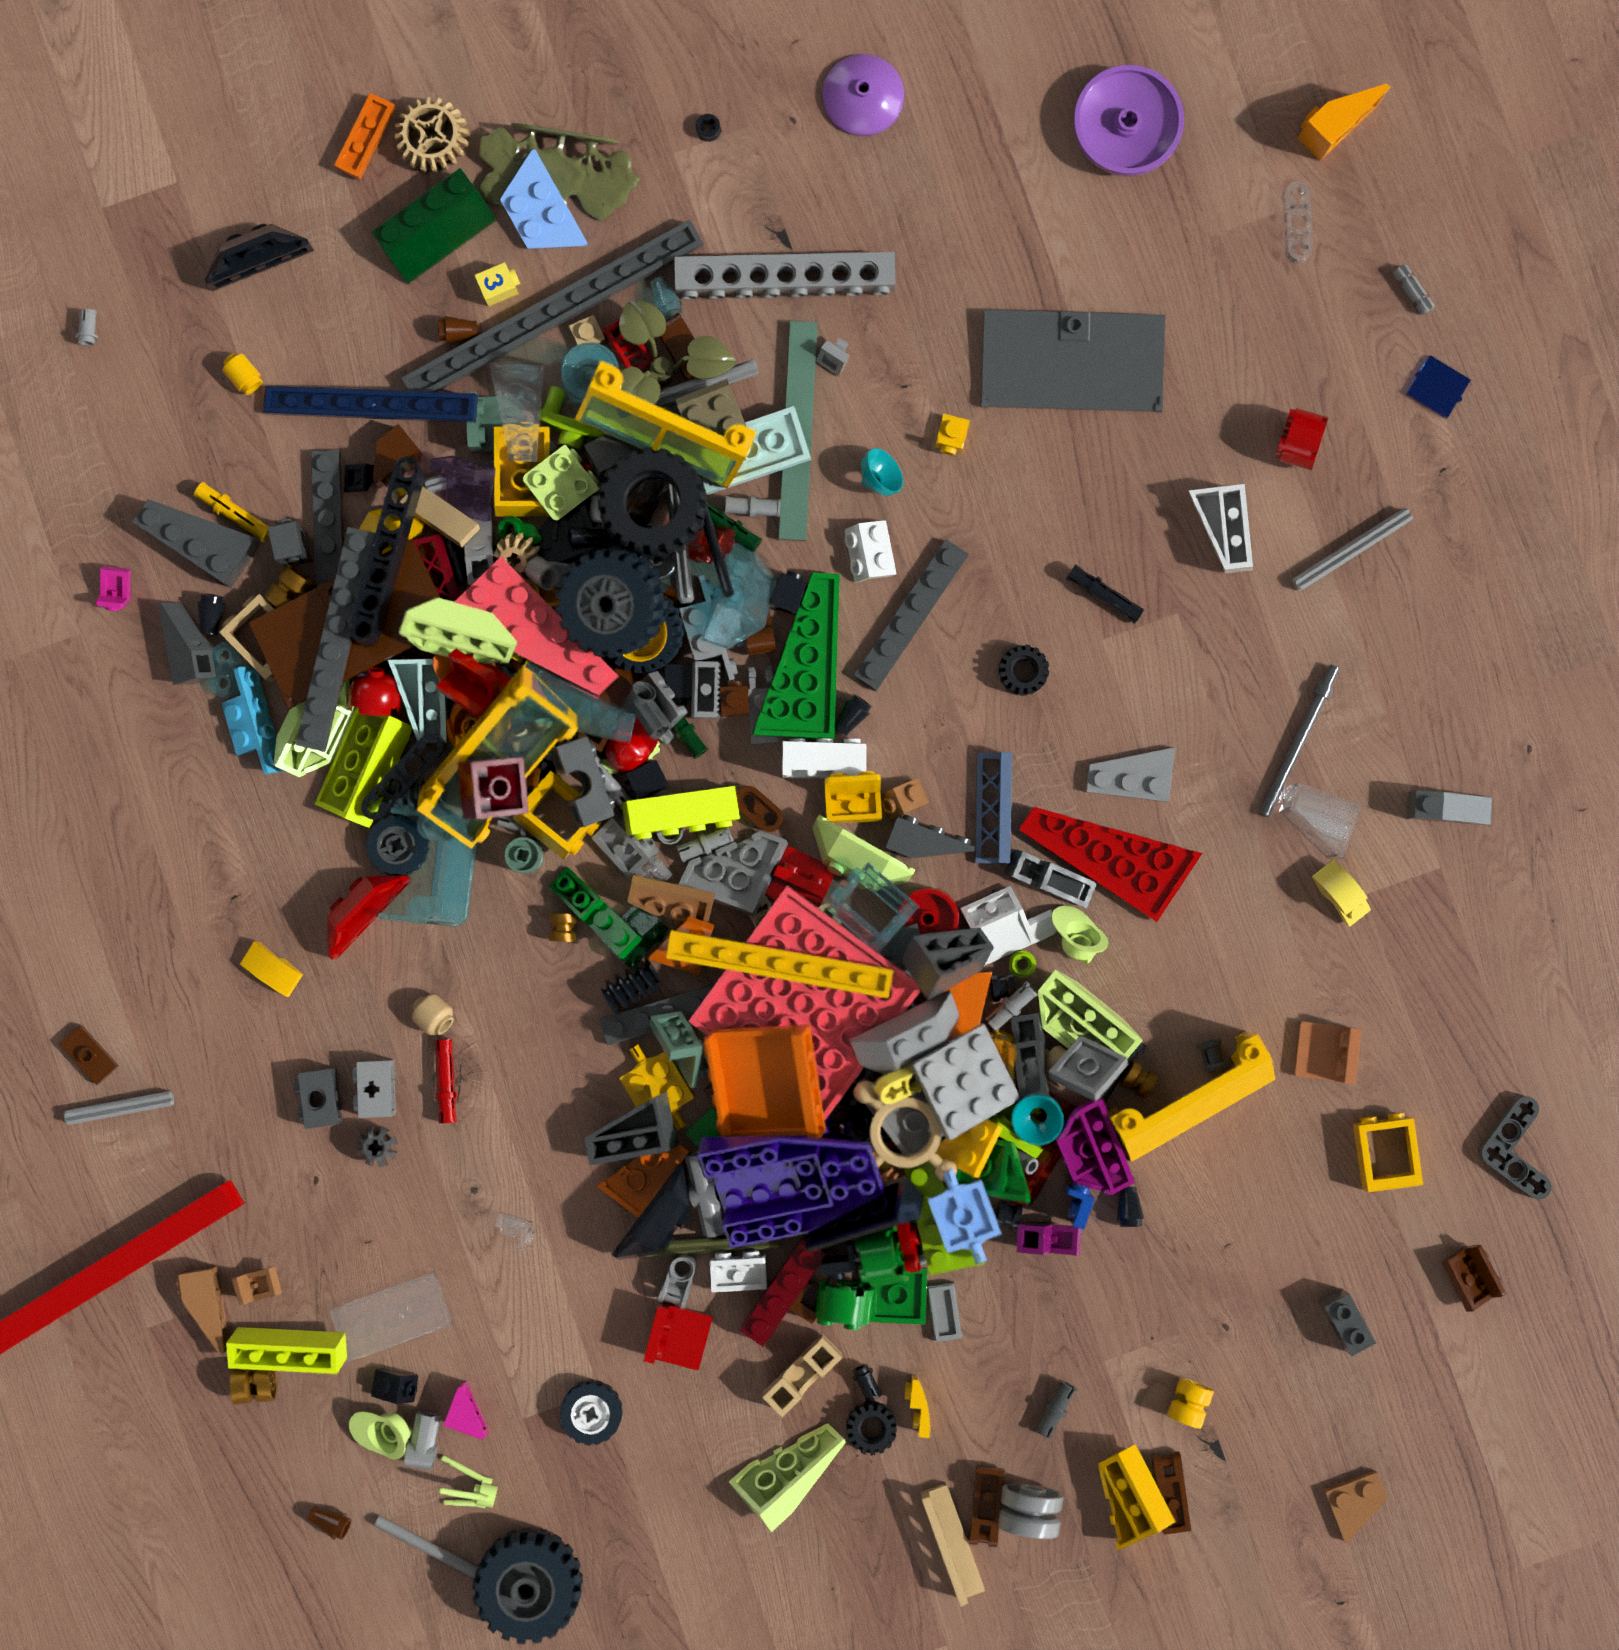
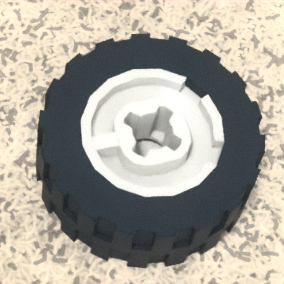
M587 1380V1382H580L574 1388L572 1387L565 1396L560 1408V1420H562L563 1430H566L567 1435L570 1438L572 1437L575 1442L579 1444L584 1443L587 1446L591 1444L599 1445L601 1442L609 1440L616 1433L623 1414L622 1402L618 1398V1393L614 1392L610 1385L603 1384L599 1380L597 1382Z

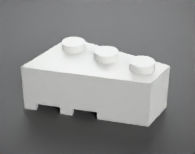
M791 738L789 742L783 741V778H827L833 773H846L847 776H855L859 772L866 771V744H861V739H844V743H833V739L826 738L816 739V742H805L803 738Z

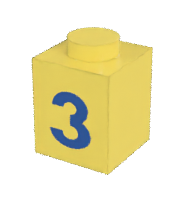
M505 262L475 274L488 306L519 294L516 285H519L520 282L514 268L508 270Z

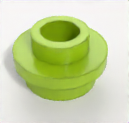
M1017 951L1009 959V970L1018 978H1027L1034 973L1036 960L1028 951ZM1020 959H1025L1027 962V967L1023 970L1017 967V962Z

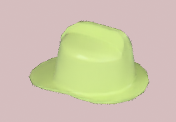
M1066 905L1058 906L1053 910L1051 915L1052 924L1061 934L1062 948L1068 956L1088 964L1096 953L1103 952L1107 948L1109 943L1107 936L1081 910Z
M357 1412L349 1421L350 1433L361 1446L393 1460L400 1459L404 1455L406 1450L405 1444L413 1432V1428L408 1426L400 1415L393 1412L380 1416L370 1412Z

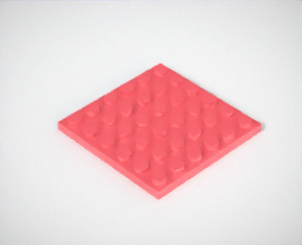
M787 886L746 943L894 969L889 998L726 969L688 1022L707 1036L713 1029L810 1025L824 1120H826L864 1068L858 1063L849 1040L904 1013L921 989L913 977L791 887Z

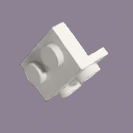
M886 520L858 523L845 529V544L848 547L851 561L850 569L856 583L867 579L890 577L897 574Z
M759 1250L743 1251V1256H732L731 1252H717L715 1257H710L711 1292L767 1289L765 1254L759 1255Z

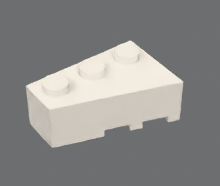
M1245 484L1189 490V496L1225 574L1252 571L1253 561Z

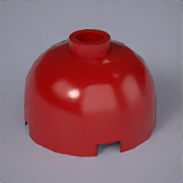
M372 667L367 672L360 673L353 678L348 687L346 706L351 711L352 706L359 708V714L382 716L390 715L391 709L397 708V712L401 711L403 699L398 690L395 677L385 673L382 668Z

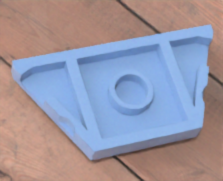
M535 149L532 150L500 199L528 249L587 246L588 242Z

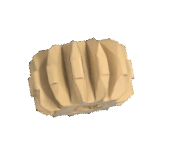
M523 532L518 533L516 537L510 533L505 539H501L497 543L498 548L494 551L493 556L498 559L502 557L523 579H527L526 566L531 559L541 557L536 554L540 550V546H532L533 537L525 540Z

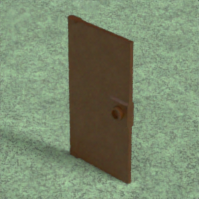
M413 540L408 541L405 547L381 637L378 643L372 647H363L354 638L352 639L342 682L415 646L406 636H402L399 633L406 612L436 598L441 599ZM393 549L382 554V557L389 556ZM378 574L374 583L379 584L383 582L386 574ZM335 578L249 622L289 709L307 700ZM378 600L370 601L367 605V610L375 609L378 605ZM370 627L362 628L359 636L366 637L370 633Z

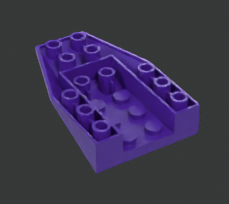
M791 1136L701 1138L698 1158L705 1178H713L725 1211L722 1226L730 1248L811 1233L885 1193L870 1143Z

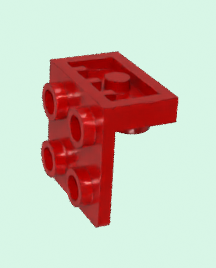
M659 1302L643 1361L654 1364L655 1360L699 1370L713 1317Z

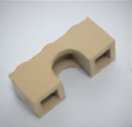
M821 1333L763 1391L762 1398L783 1418L802 1399L805 1391L818 1378H823L842 1359V1352Z

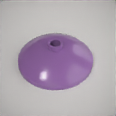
M870 54L852 55L838 62L828 73L823 85V105L829 119L842 131L855 136H871L886 130L896 121L904 102V87L898 72L884 59ZM865 85L869 90L862 93L859 91V87Z

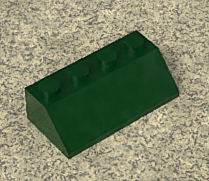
M459 168L371 233L405 281L410 284L497 220L462 169Z

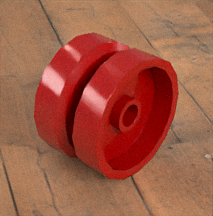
M925 887L915 890L903 901L898 912V926L902 928L917 923L921 935L956 931L959 926L960 914L956 902L948 893L939 888ZM924 915H933L934 921L926 924L923 921Z

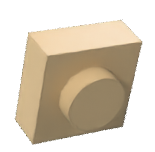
M594 315L569 325L581 353L606 342Z

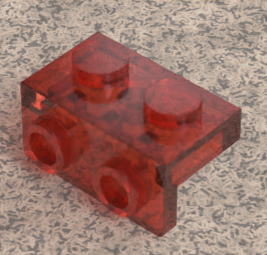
M714 526L723 557L725 558L726 554H729L734 546L735 540L733 538L736 532L727 527ZM703 534L699 545L688 544L689 558L700 564L704 562L711 565L713 560L705 534Z

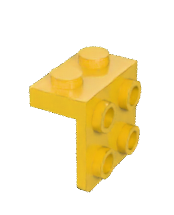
M862 771L855 776H847L846 773H833L830 777L825 778L827 820L834 824L882 821L881 775L875 774L873 771Z

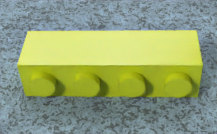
M735 786L631 800L622 803L626 835H635V840L652 838L651 833L661 831L662 836L679 834L678 829L688 827L689 832L706 830L705 825L716 824V828L733 826L732 821L740 819Z
M237 1327L226 1343L228 1368L337 1374L347 1359L345 1332Z

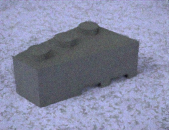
M981 928L916 935L912 937L901 961L927 1000L982 971L994 946Z
M667 1091L586 1136L584 1141L589 1165L668 1152L677 1147L678 1143Z

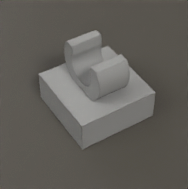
M839 338L835 345L827 340L821 347L816 362L839 376L850 356L845 353L849 343Z

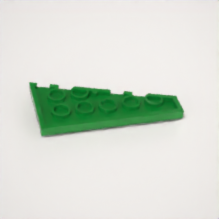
M814 572L810 574L751 736L834 739L840 574Z

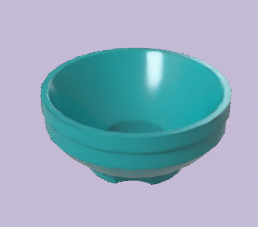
M873 448L863 456L860 473L862 475V483L866 489L883 496H892L902 489V472L891 455L882 449Z
M1036 1093L1027 1095L1016 1104L1013 1110V1129L1023 1141L1029 1144H1048L1062 1130V1110L1059 1104L1048 1095ZM1035 1108H1042L1046 1111L1047 1118L1041 1123L1032 1120L1030 1112Z

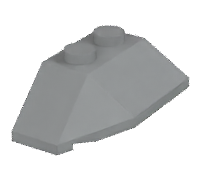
M947 990L849 1041L861 1066L887 1075L910 1065L917 1059L951 1041L959 1018V1012L951 992Z

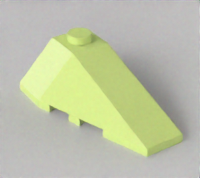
M827 1423L799 1437L797 1443L785 1449L780 1447L774 1450V1455L762 1461H759V1459L752 1461L734 1476L729 1483L753 1513L772 1532L794 1512L846 1441Z

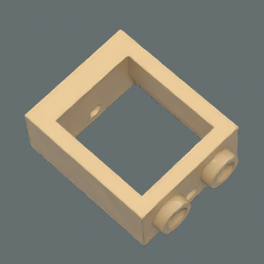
M258 594L256 597L254 595L244 602L242 605L244 609L237 616L231 615L225 620L222 625L224 628L220 631V634L265 680L272 682L275 678L268 663L263 666L233 635L261 607L267 612L276 609L264 596Z

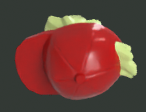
M629 717L622 724H619L618 728H615L604 747L605 758L601 759L600 763L611 775L619 772H631L653 760L652 757L660 752L658 747L660 742L658 739L653 740L638 718Z

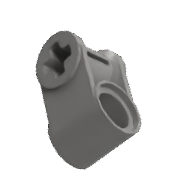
M691 1254L674 1256L667 1277L664 1279L658 1302L664 1300L680 1306V1309L684 1310L696 1269V1261ZM679 1261H685L690 1265L691 1269L687 1273H680L677 1271L675 1264Z

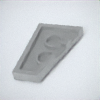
M1175 747L1090 764L1088 767L1086 792L1169 802Z

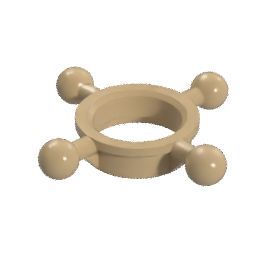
M859 1082L854 1089L855 1098L860 1103H869L877 1111L870 1128L871 1141L877 1152L874 1155L877 1167L884 1161L902 1168L915 1167L928 1161L935 1168V1175L940 1181L945 1182L944 1172H947L950 1181H952L948 1171L953 1169L956 1176L957 1167L951 1160H942L935 1153L941 1140V1127L928 1101L925 1103L918 1098L906 1097L895 1103L885 1104L874 1091L875 1086L871 1082ZM900 1107H912L921 1111L930 1123L931 1130L928 1142L921 1150L909 1155L897 1154L888 1149L880 1135L884 1118L892 1110Z

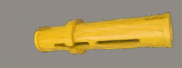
M201 482L196 488L194 496L212 507L214 513L224 515L239 527L258 538L262 543L269 537L268 527L270 526H267L232 502L230 496L220 494L205 482ZM212 498L216 499L217 501H219L220 503H222L224 506H222L221 504H219L218 502H216V501L213 500ZM236 514L240 515L242 518H244L254 526L250 525L249 523L238 517Z

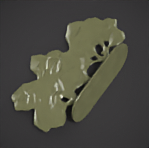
M511 123L513 128L528 131L527 137L521 141L513 139L507 130L501 127L492 131L489 136H482L480 140L479 156L493 168V172L488 173L483 182L480 183L481 191L485 194V199L490 204L503 205L500 200L530 152L534 149L537 151L566 205L568 196L576 195L581 201L584 210L598 221L604 220L612 214L614 209L620 208L626 203L628 192L637 188V183L640 181V178L631 170L632 159L627 152L620 150L613 152L606 158L596 149V145L599 143L617 145L619 143L618 140L520 123ZM535 133L557 136L556 146L543 150L538 149L534 138ZM565 138L585 141L586 153L577 159L565 156L563 153ZM522 146H527L525 154L520 152ZM591 156H594V161L599 159L602 167L601 172H596L593 169ZM587 158V164L581 165V161ZM605 160L611 163L610 168L606 167Z

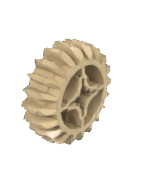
M427 97L426 104L422 105L421 101L417 99L415 101L416 108L413 109L412 106L407 105L408 115L400 113L399 117L404 123H395V128L399 132L394 135V138L400 142L396 147L399 152H403L402 157L405 161L411 160L410 164L413 168L420 164L421 170L426 172L428 167L431 166L432 172L436 173L438 166L441 165L443 170L447 171L448 166L446 163L450 161L453 165H456L455 155L459 157L464 156V152L460 147H468V141L464 139L469 136L468 129L464 128L467 122L465 118H460L461 112L459 109L453 110V105L450 102L443 106L442 99L438 98L435 104H433L431 98ZM434 116L428 122L421 121L424 118ZM446 121L453 126L451 141L447 140L443 134ZM413 129L421 136L417 149L411 145ZM433 131H435L438 137L435 136L428 139L426 133L431 132L433 134ZM435 148L443 149L438 153L430 154Z

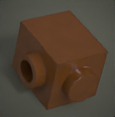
M742 681L726 682V687H720L722 717L750 715L748 685L742 686Z

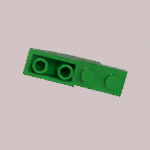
M566 867L548 886L622 959L642 940L630 925L569 867Z

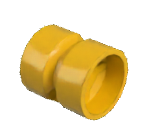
M1180 1378L1175 1390L1178 1398L1172 1400L1167 1416L1185 1425L1201 1429L1207 1414L1204 1411V1407L1210 1405L1214 1390L1195 1381Z

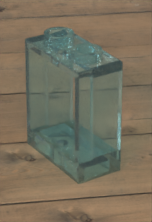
M868 862L861 870L856 867L846 879L849 883L845 888L839 885L829 898L833 901L827 910L879 954L912 917L919 906ZM860 883H863L897 913L881 933L844 902Z

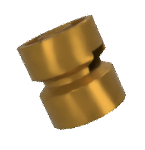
M286 564L278 575L279 582L271 585L265 594V598L278 608L313 590L316 583L299 569Z
M231 1369L230 1394L233 1404L251 1403L253 1398L257 1402L275 1400L277 1393L275 1371Z

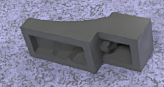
M1034 1013L1011 1017L1014 1038L1012 1047L1019 1096L1021 1099L1034 1093L1050 1096L1045 1058L1046 1039L1044 1029L1042 1028L1041 1014Z

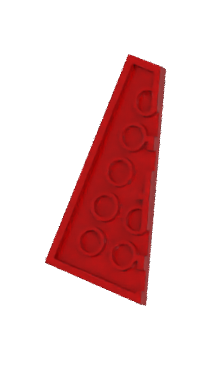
M1037 807L1032 808L1018 829L1155 922H1158L1203 854Z

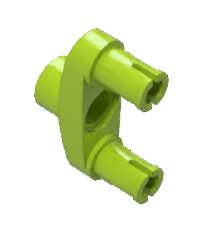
M551 386L544 408L540 409L537 421L544 427H549V430L560 434L557 443L559 448L566 445L569 450L573 448L577 453H580L583 442H591L606 435L576 421L574 418L560 415L565 391Z

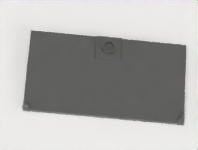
M984 309L981 407L1162 413L1165 315Z

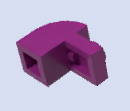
M1024 1222L1018 1224V1253L1080 1255L1081 1229L1052 1222Z

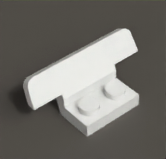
M1011 886L960 908L969 928H981L994 946L985 965L1048 938L1057 931L1052 924L1051 909L1027 920Z

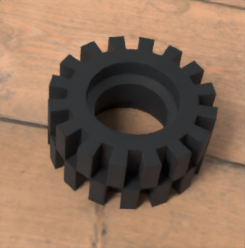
M1027 644L1025 646L1017 645L1004 654L999 663L998 675H1000L1001 684H1004V688L1007 691L1010 690L1015 695L1026 696L1035 693L1045 684L1049 676V663L1045 659V654L1041 653L1037 647L1033 648ZM1027 660L1032 663L1034 675L1031 679L1022 681L1015 677L1013 667L1017 661Z
M865 1401L862 1405L859 1406L858 1404L855 1406L854 1411L850 1412L846 1423L849 1442L853 1444V1448L859 1449L862 1454L870 1453V1455H875L877 1452L880 1454L884 1453V1450L886 1448L889 1449L892 1446V1442L895 1441L897 1432L896 1420L892 1411L888 1410L883 1403L878 1404V1401H873V1403ZM876 1418L881 1422L882 1432L879 1436L867 1438L862 1434L860 1428L865 1419Z

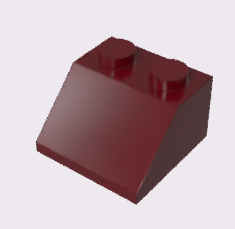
M524 757L458 762L463 819H483L529 813Z

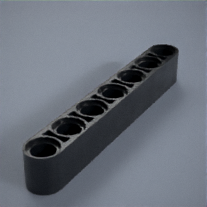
M411 457L400 458L394 466L349 625L350 635L363 647L376 645L381 637L423 487L424 471L416 460ZM414 468V474L411 477L405 478L404 473L408 469ZM408 495L404 503L396 504L399 496ZM400 521V526L396 530H389L392 522ZM393 547V551L389 556L382 557V552L385 548ZM378 574H386L383 582L379 584L374 583ZM378 600V605L375 609L367 610V605L370 601ZM370 627V633L366 637L359 636L362 628Z

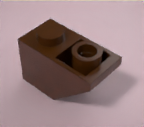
M399 424L377 440L372 480L380 489L384 485L389 487L394 466L400 458L411 457L419 463V457L423 455Z

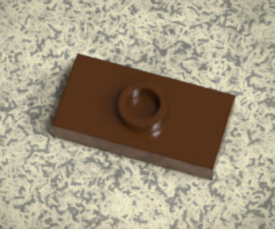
M83 1025L76 1028L59 1044L95 1085H99L119 1067Z

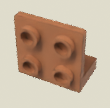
M1300 1022L1294 1075L1356 1085L1362 1029Z

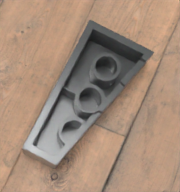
M149 499L133 520V523L231 588L262 544L255 537Z

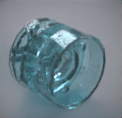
M595 342L581 343L573 347L564 357L561 366L562 387L567 397L575 404L581 405L590 385L588 379L583 380L586 377V372L591 371V374L594 375L600 361L608 363L619 370V364L614 354L603 345Z

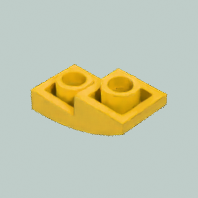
M254 941L240 963L251 974L285 997L291 995L303 976L290 962L284 958H278L261 942Z
M911 1375V1383L906 1382L904 1399L909 1400L910 1408L919 1409V1412L914 1411L913 1428L917 1429L918 1437L930 1438V1417L925 1393L917 1375Z

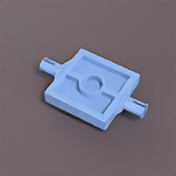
M952 1169L948 1171L952 1181H950L947 1172L943 1173L948 1189L941 1194L928 1198V1202L947 1253L958 1249L970 1248L975 1264H979L980 1259L981 1262L987 1260L981 1244L989 1238L1000 1235L1001 1231L982 1180L980 1179L969 1184H958Z

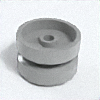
M1012 1483L1003 1485L1001 1502L1007 1508L999 1511L998 1528L1014 1535L1029 1538L1050 1539L1058 1537L1061 1521L1054 1514L1062 1511L1063 1493L1051 1488L1031 1484Z

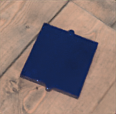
M1430 355L1421 370L1415 373L1416 378L1406 395L1447 419L1456 404L1462 401L1461 396L1471 379Z

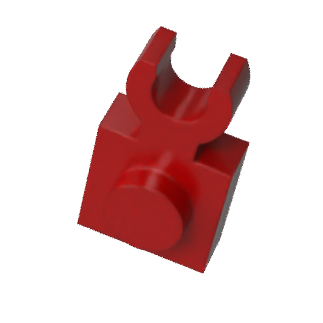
M910 1222L897 1225L901 1252H904L906 1272L922 1271L918 1252H920L918 1244H921L919 1229L915 1228V1224Z

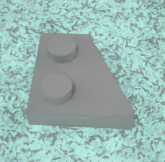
M658 671L647 674L641 680L649 683L655 689L656 697L654 700L672 727L687 714L684 706L677 707L671 700L675 694L666 685Z

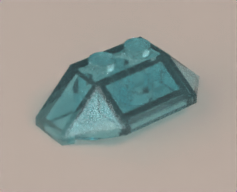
M727 541L723 557L733 586L734 595L724 597L719 579H717L702 638L703 641L727 649L764 629L777 579L756 551L752 552L742 545Z

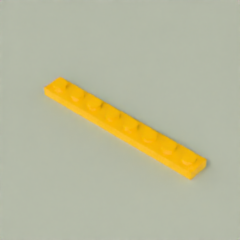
M671 930L666 955L667 959L889 998L894 969L677 930Z

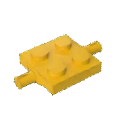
M639 1044L629 1049L637 1064L630 1072L619 1079L636 1108L667 1091L674 1127L676 1131L685 1127L686 1124L678 1111L685 1103L694 1099L695 1095L676 1062L669 1060L665 1051L657 1056L646 1058Z

